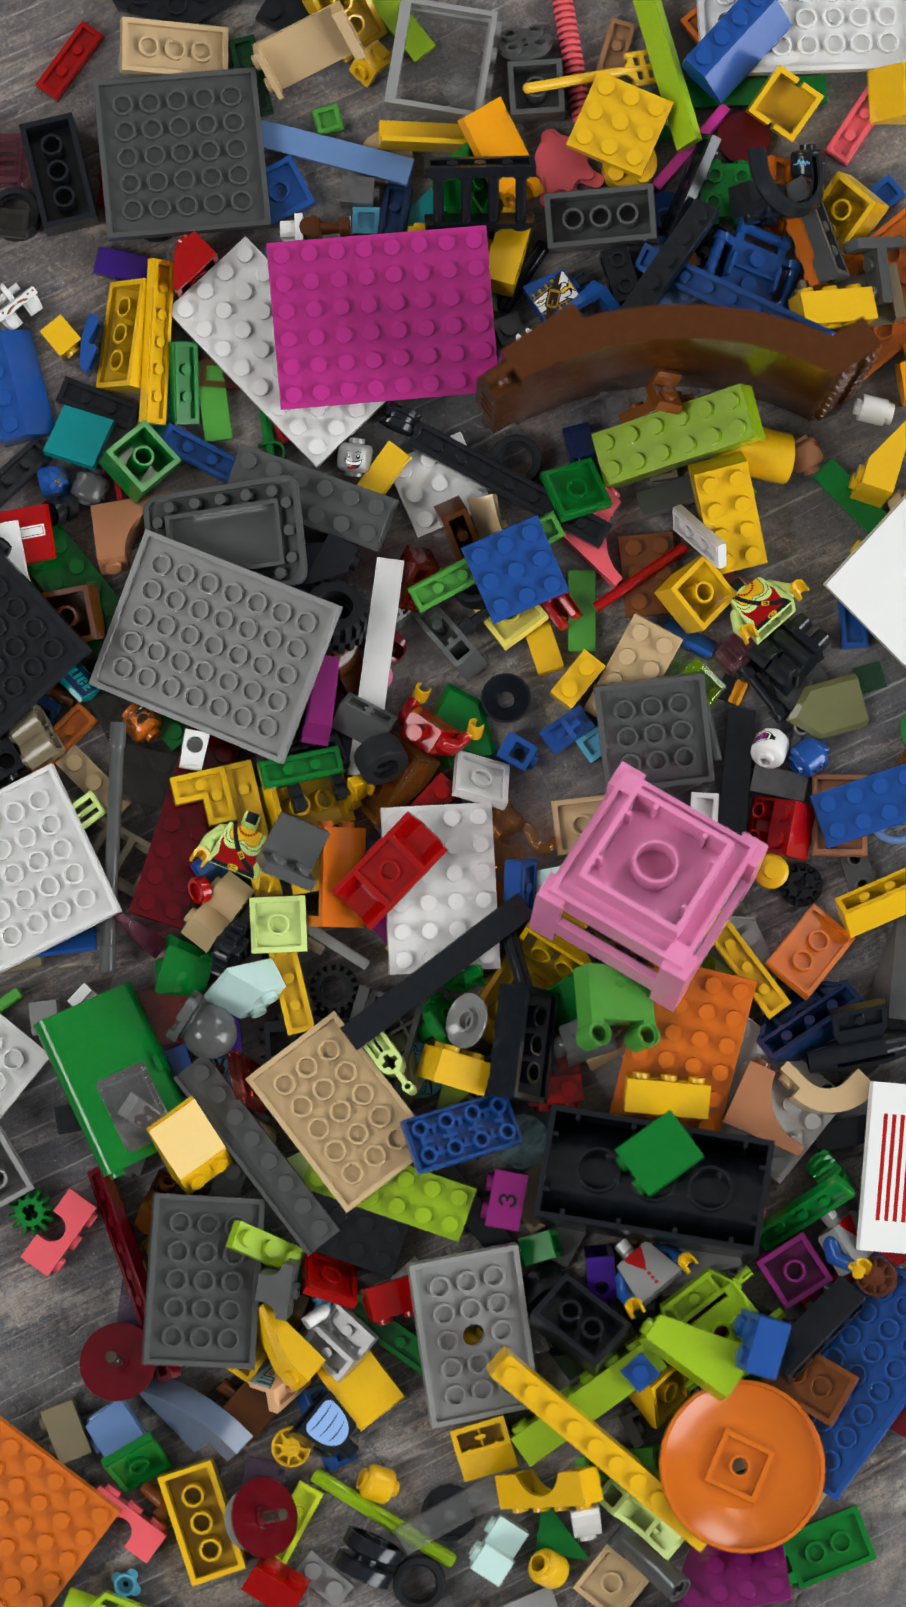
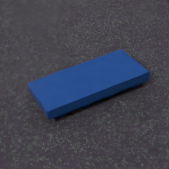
M489 1095L408 1118L400 1122L418 1176L521 1145L524 1142L510 1101Z

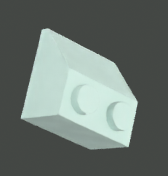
M269 958L227 968L205 993L204 998L212 1004L225 1008L230 1014L239 1019L250 1016L254 1019L267 1012L268 1006L278 1000V995L286 985L273 959Z

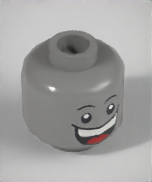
M349 437L348 442H343L339 445L337 468L343 471L342 475L363 477L364 473L369 471L373 460V448L365 444L364 438Z

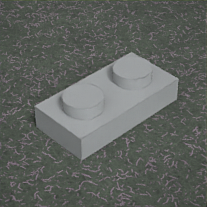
M313 1549L309 1551L295 1568L296 1571L311 1580L309 1586L334 1607H338L354 1588V1584Z

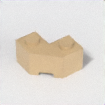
M231 871L222 879L217 876L210 885L212 890L211 900L203 903L198 910L193 907L183 919L187 923L181 933L206 953L214 946L216 938L220 936L224 928H227L234 918L242 912L249 902V898L255 893L254 889Z

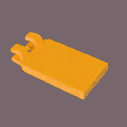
M501 96L457 120L475 157L530 156ZM502 177L499 180L500 198L505 207L514 209L516 179L513 177ZM529 177L527 179L526 200L537 197L545 192L540 179L537 177Z

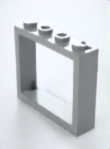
M401 0L384 99V109L454 121L472 112V110L397 98L411 14L488 27L474 110L488 103V100H484L485 91H491L494 75L488 74L490 64L496 63L498 48L493 47L494 37L500 38L502 22L497 21L498 12L429 0Z

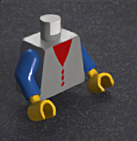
M834 1209L821 1217V1220L828 1228L818 1237V1241L825 1252L827 1262L833 1265L839 1276L843 1277L852 1272L854 1278L861 1279L864 1277V1274L870 1273L872 1263L867 1258L874 1251L856 1249L859 1214L851 1210L840 1217Z
M625 1238L615 1247V1250L624 1259L617 1265L618 1273L615 1277L617 1296L625 1306L630 1318L634 1319V1310L641 1309L644 1313L645 1306L682 1276L681 1268L686 1274H689L691 1271L687 1265L691 1262L698 1264V1261L690 1252H682L675 1247L658 1242L650 1244L648 1241H645L636 1248L628 1238Z

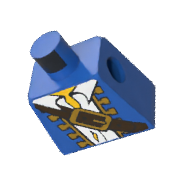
M562 269L526 284L522 288V294L540 321L544 322L565 308L590 282L583 272L569 279Z

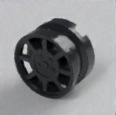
M387 401L384 407L386 409L385 417H380L378 422L396 433L411 437L414 433L415 424H419L422 416L420 414L415 416L416 411L405 405L401 406L397 402Z

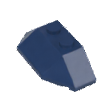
M839 980V982L822 981L806 1001L795 992L788 997L791 1004L771 1019H768L764 1014L756 1042L772 1063L800 1061L805 1058L806 1051L824 1045L834 1038L831 1032L829 1009L864 1002L863 998L847 980Z

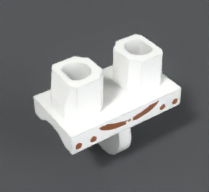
M3 283L0 285V290L2 291L0 305L6 300L10 302L0 309V322L9 330H15L23 323L14 312L23 305L31 316L43 308L39 298L36 296L38 292L33 286H30L14 298L13 295L21 290L17 283L8 289Z

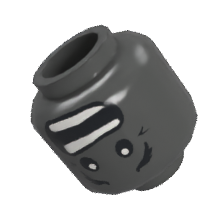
M88 469V471H79L77 473L70 493L75 496L79 506L91 509V505L104 503L110 483L103 477L102 471Z

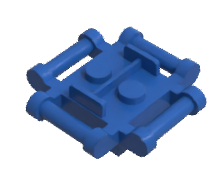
M739 221L734 236L726 231L716 229L713 235L714 243L704 270L713 275L715 274L725 244L727 249L717 276L770 301L772 294L775 293L782 270L786 269L788 272L778 301L775 304L789 310L787 306L788 300L790 299L797 276L801 274L803 269L801 262L785 258L792 238L786 235L779 236L755 225H744V221ZM745 234L777 246L776 252L773 253L744 241Z

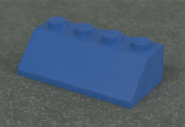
M738 0L684 58L681 65L682 71L721 105L789 31L792 24L778 0Z
M30 329L0 330V441L6 448L31 441L34 438L40 439L50 436L55 425Z

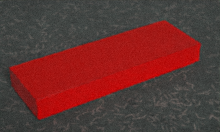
M82 20L35 84L36 88L58 103L105 39L104 35Z

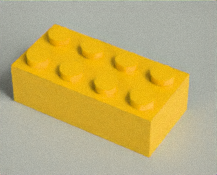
M739 451L689 464L688 470L698 518L726 543L727 566L718 569V571L723 575L768 563L748 461L742 452Z
M211 1456L161 1473L157 1479L192 1587L246 1569L248 1562L244 1550L237 1547L231 1541L226 1531L224 1518L228 1500L214 1457Z

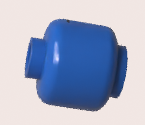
M807 737L790 749V757L787 761L797 776L802 775L810 778L827 767L829 763L827 755L830 754V751L824 741H817L812 737Z

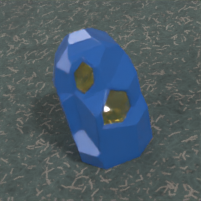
M46 466L37 469L40 489L45 499L57 498L59 495L68 493L71 489L69 475L62 467Z

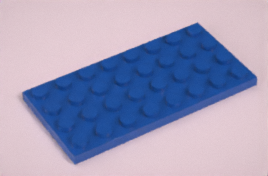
M877 1251L874 1252L872 1257L877 1256L886 1259L897 1271L898 1283L895 1290L884 1298L871 1297L859 1288L855 1279L852 1286L866 1297L867 1306L820 1353L823 1357L860 1379L833 1427L807 1413L815 1425L823 1446L825 1457L823 1492L835 1501H838L906 1406V1272Z

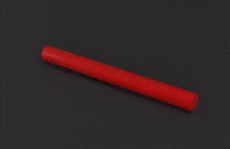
M681 542L593 602L592 605L596 611L600 612L688 552L686 545Z

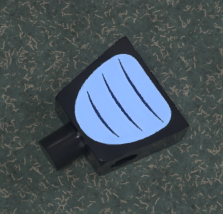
M331 1391L319 1393L288 1433L291 1437L325 1458L333 1457L339 1451L345 1458L350 1459L359 1449V1446L349 1438L357 1425Z

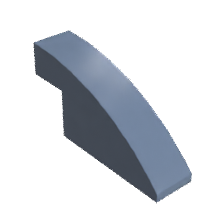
M155 1374L150 1384L139 1394L194 1453L205 1443L209 1442L228 1462L253 1437L244 1426L223 1408L203 1394L177 1380L171 1379L160 1383L157 1374Z

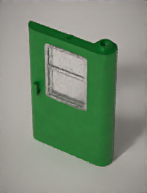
M132 982L122 984L33 1025L103 1177L109 1176L111 1180L126 1174L125 1167L157 1153L158 1150L146 1129L185 1101L186 1098L182 1089L173 1079L175 1074Z

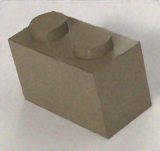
M75 1397L45 1408L40 1412L42 1416L39 1418L40 1427L44 1434H49L52 1442L49 1444L50 1453L61 1463H67L93 1452L94 1449L89 1441L91 1438L85 1428L86 1425Z

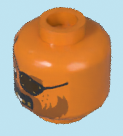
M136 703L131 704L123 712L122 722L127 723L126 732L135 742L141 743L147 740L151 743L161 734L159 729L162 725V718L157 712Z

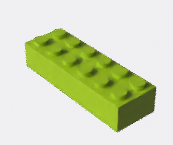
M740 383L682 403L683 408L678 415L658 411L591 434L605 487L620 488L765 440L752 386Z
M308 1164L303 1181L310 1190L336 1199L312 1166ZM410 1164L356 1207L459 1242L478 1187L434 1171L418 1176L415 1166Z
M636 1334L624 1343L626 1348L618 1354L615 1353L595 1377L585 1371L579 1376L580 1382L573 1387L568 1384L560 1389L559 1392L595 1421L636 1391L635 1387L620 1370L640 1352L644 1354L659 1373L666 1369L667 1365L662 1358L638 1341L640 1337ZM536 1414L528 1420L522 1417L511 1426L513 1428L510 1432L511 1441L530 1467L567 1441Z

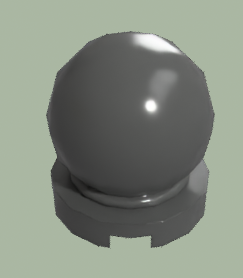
M194 990L192 996L188 998L176 1017L173 1027L168 1030L165 1037L174 1043L178 1038H183L187 1049L195 1056L205 1059L221 1057L234 1047L237 1039V1025L234 1018L225 1008L215 1004L204 1005L201 1002L204 995Z

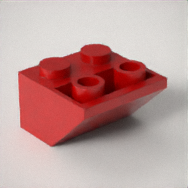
M754 796L747 833L769 845L766 854L772 853L780 855L782 858L807 861L815 818L812 805L794 800Z

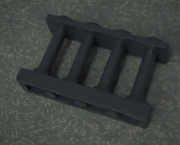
M534 156L424 158L425 179L433 181V214L424 215L425 230L486 225L489 232H497L501 229L526 231L528 228H535L533 212H526L527 179L529 177H536ZM502 177H513L516 179L515 212L499 213V180ZM458 178L461 180L459 214H444V181L446 179ZM474 178H486L488 180V213H471V190Z

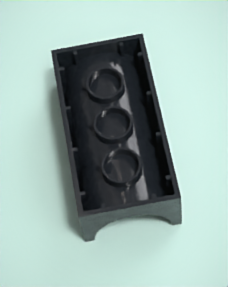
M552 1104L533 1212L535 1224L624 1239L628 1238L642 1242H658L677 1248L756 1261L775 1141L683 1126L705 1158L652 1197H649L646 1193L641 1196L632 1184V1181L636 1178L631 1171L627 1170L624 1172L615 1160L619 1156L615 1149L654 1121Z

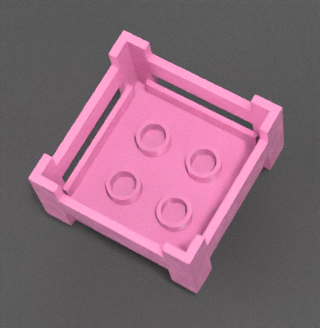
M622 761L608 782L604 800L556 874L550 872L537 892L529 928L551 941L557 935L652 990L649 998L674 1012L686 993L691 980L739 902L744 899L755 881L769 845L745 831L740 836L645 781L646 774ZM723 908V910H722V912L720 913L719 917H718L717 920L715 921V919H716V917L718 916L719 912H720L721 909ZM563 911L660 967L658 973L562 917ZM702 942V944H701V946L699 947L698 951H697L696 954L694 955V953H695V951L697 950L698 946H699L700 943Z

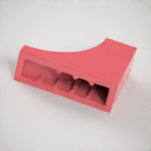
M612 486L605 487L612 501L611 508L592 513L607 522H610L613 514L621 504L619 499L621 495ZM565 532L566 536L560 538L593 570H596V573L613 589L622 582V576L617 572L610 560L606 538L599 550Z

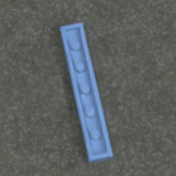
M261 119L264 150L286 156L291 155L294 158L367 177H375V179L406 187L409 186L415 165L414 158Z

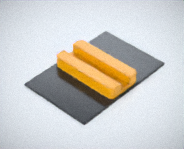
M725 673L715 697L734 706H739L748 683H744Z

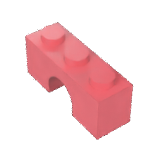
M73 1187L69 1188L53 1211L65 1222L66 1229L64 1235L58 1240H51L42 1233L36 1234L21 1255V1258L47 1277L52 1272L58 1274L67 1261L63 1258L69 1249L74 1251L82 1241L83 1237L80 1236L85 1226L90 1229L99 1217V1214L96 1213L99 1208L98 1205Z
M102 1482L97 1490L122 1509L117 1517L127 1520L131 1526L132 1534L124 1547L147 1564L169 1532L165 1529L167 1525L154 1516L151 1519L143 1513V1506L135 1500L127 1501L121 1496L122 1491L114 1484L109 1482L106 1485Z

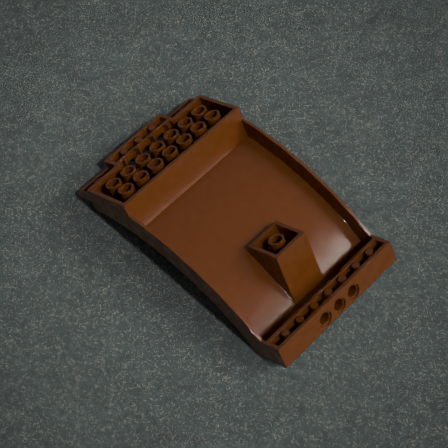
M572 302L501 350L500 363L476 378V403L483 411L482 423L486 429L490 428L493 433H496L513 422L519 425L531 417L568 402L605 392L647 387L657 368H663L681 373L682 379L677 387L722 390L740 383L752 386L755 399L805 417L809 422L815 418L820 421L831 413V410L835 407L834 405L839 403L840 406H843L854 398L853 395L861 386L860 383L864 381V377L868 375L867 372L872 368L871 366L875 363V359L879 357L878 352L883 344L864 317H861L832 336L800 322L769 315L768 312L761 313L753 310L713 305H652L608 311L584 318Z

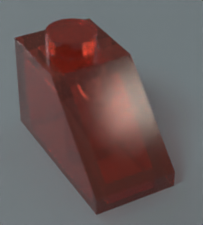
M407 544L399 559L404 560V570L398 608L418 612V608L407 588L438 572L440 567L431 549Z

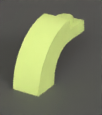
M611 1477L602 1487L603 1500L598 1502L611 1515L638 1533L661 1556L669 1560L685 1539Z

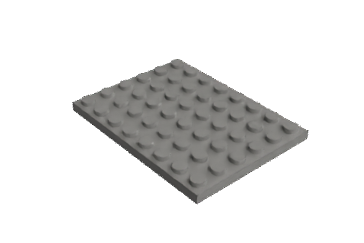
M145 529L88 684L270 760L284 764L343 607Z

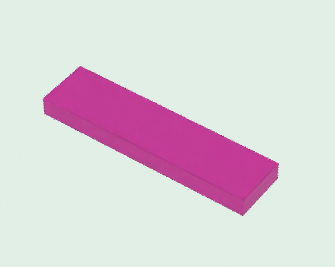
M724 103L721 104L699 128L700 133L713 134L729 115L730 108ZM695 145L684 152L679 151L653 180L655 193L662 192L689 162Z

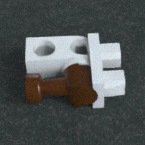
M294 213V220L280 221V237L283 242L352 236L351 216L339 217V222H323L316 215L311 214V217L304 218L303 213Z

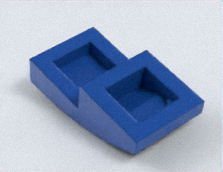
M93 314L88 316L80 346V364L86 376H90L100 355L99 348L93 345L101 329L102 321Z

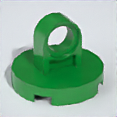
M439 992L434 993L423 1002L422 1015L425 1024L419 1027L417 1031V1037L421 1043L433 1036L441 1043L454 1046L449 1041L446 1033V1019L455 1001L453 998L447 1000L443 997L444 993Z

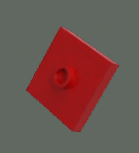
M315 1251L309 1256L305 1253L302 1261V1294L354 1309L358 1303L357 1266Z

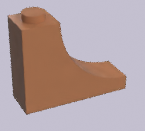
M172 492L144 496L136 504L132 499L91 505L96 555L102 575L118 574L129 570L131 550L136 540L145 531L143 514L145 502L150 497Z
M756 1058L755 1062L748 1060L722 1121L760 1139L775 1141V1146L800 1157L804 1146L786 1134L778 1123L773 1111L771 1090L776 1072L770 1069L772 1064L760 1058Z

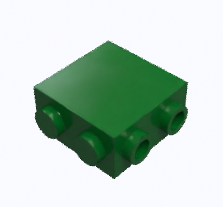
M714 159L708 170V179L701 187L698 198L719 210L720 216L713 224L714 227L720 224H730L732 228H737L739 221L732 220L728 188L745 181H753L749 163L745 160H737L733 164L722 163V160Z

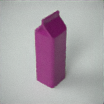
M324 656L302 715L301 743L328 747L335 705L339 657Z

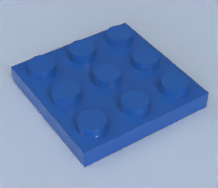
M537 514L461 547L493 624L569 592V588Z

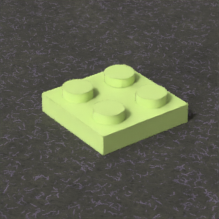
M305 895L249 898L251 954L308 951Z

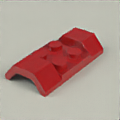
M407 811L331 892L357 913L367 928L372 930L429 872L448 849L441 839L419 818Z

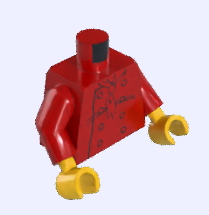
M422 682L416 684L411 695L412 697L406 701L397 715L399 725L401 726L399 734L430 755L454 756L471 743V739H481L485 726L483 724L480 727H476L477 719L472 718L469 720L467 732H460L424 706H420V704L427 701L432 690L431 688L426 692L420 690Z

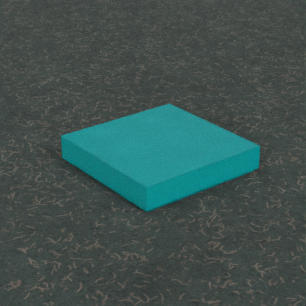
M64 405L43 449L44 455L94 471L115 427V422L112 419Z

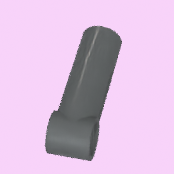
M622 1522L607 1541V1544L620 1556L628 1560L671 1602H676L683 1598L690 1588L691 1581L671 1562L661 1556L638 1533Z

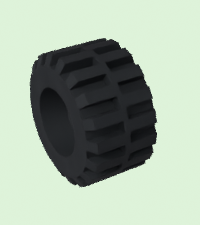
M330 579V582L322 580L319 581L318 586L315 584L311 585L309 591L305 592L343 607L340 615L345 618L338 620L326 654H332V651H337V654H344L346 649L349 652L354 650L355 645L359 646L367 633L370 609L369 601L365 599V593L363 591L358 592V586L355 584L350 586L348 581L342 580V582H336V579Z

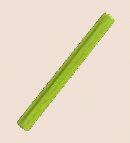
M317 1468L311 1476L313 1483L440 1564L451 1568L456 1561L457 1556L455 1553L373 1501L362 1498L359 1492L323 1469Z

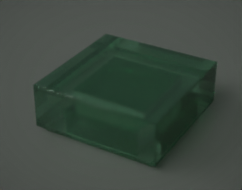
M880 661L852 669L853 673L858 677L862 695L887 687Z

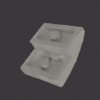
M334 1303L330 1308L328 1317L312 1327L304 1339L326 1360L322 1367L337 1382H341L379 1339V1336L348 1307Z

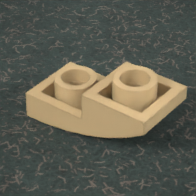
M497 493L468 499L473 523L479 539L508 527L507 520L501 519Z

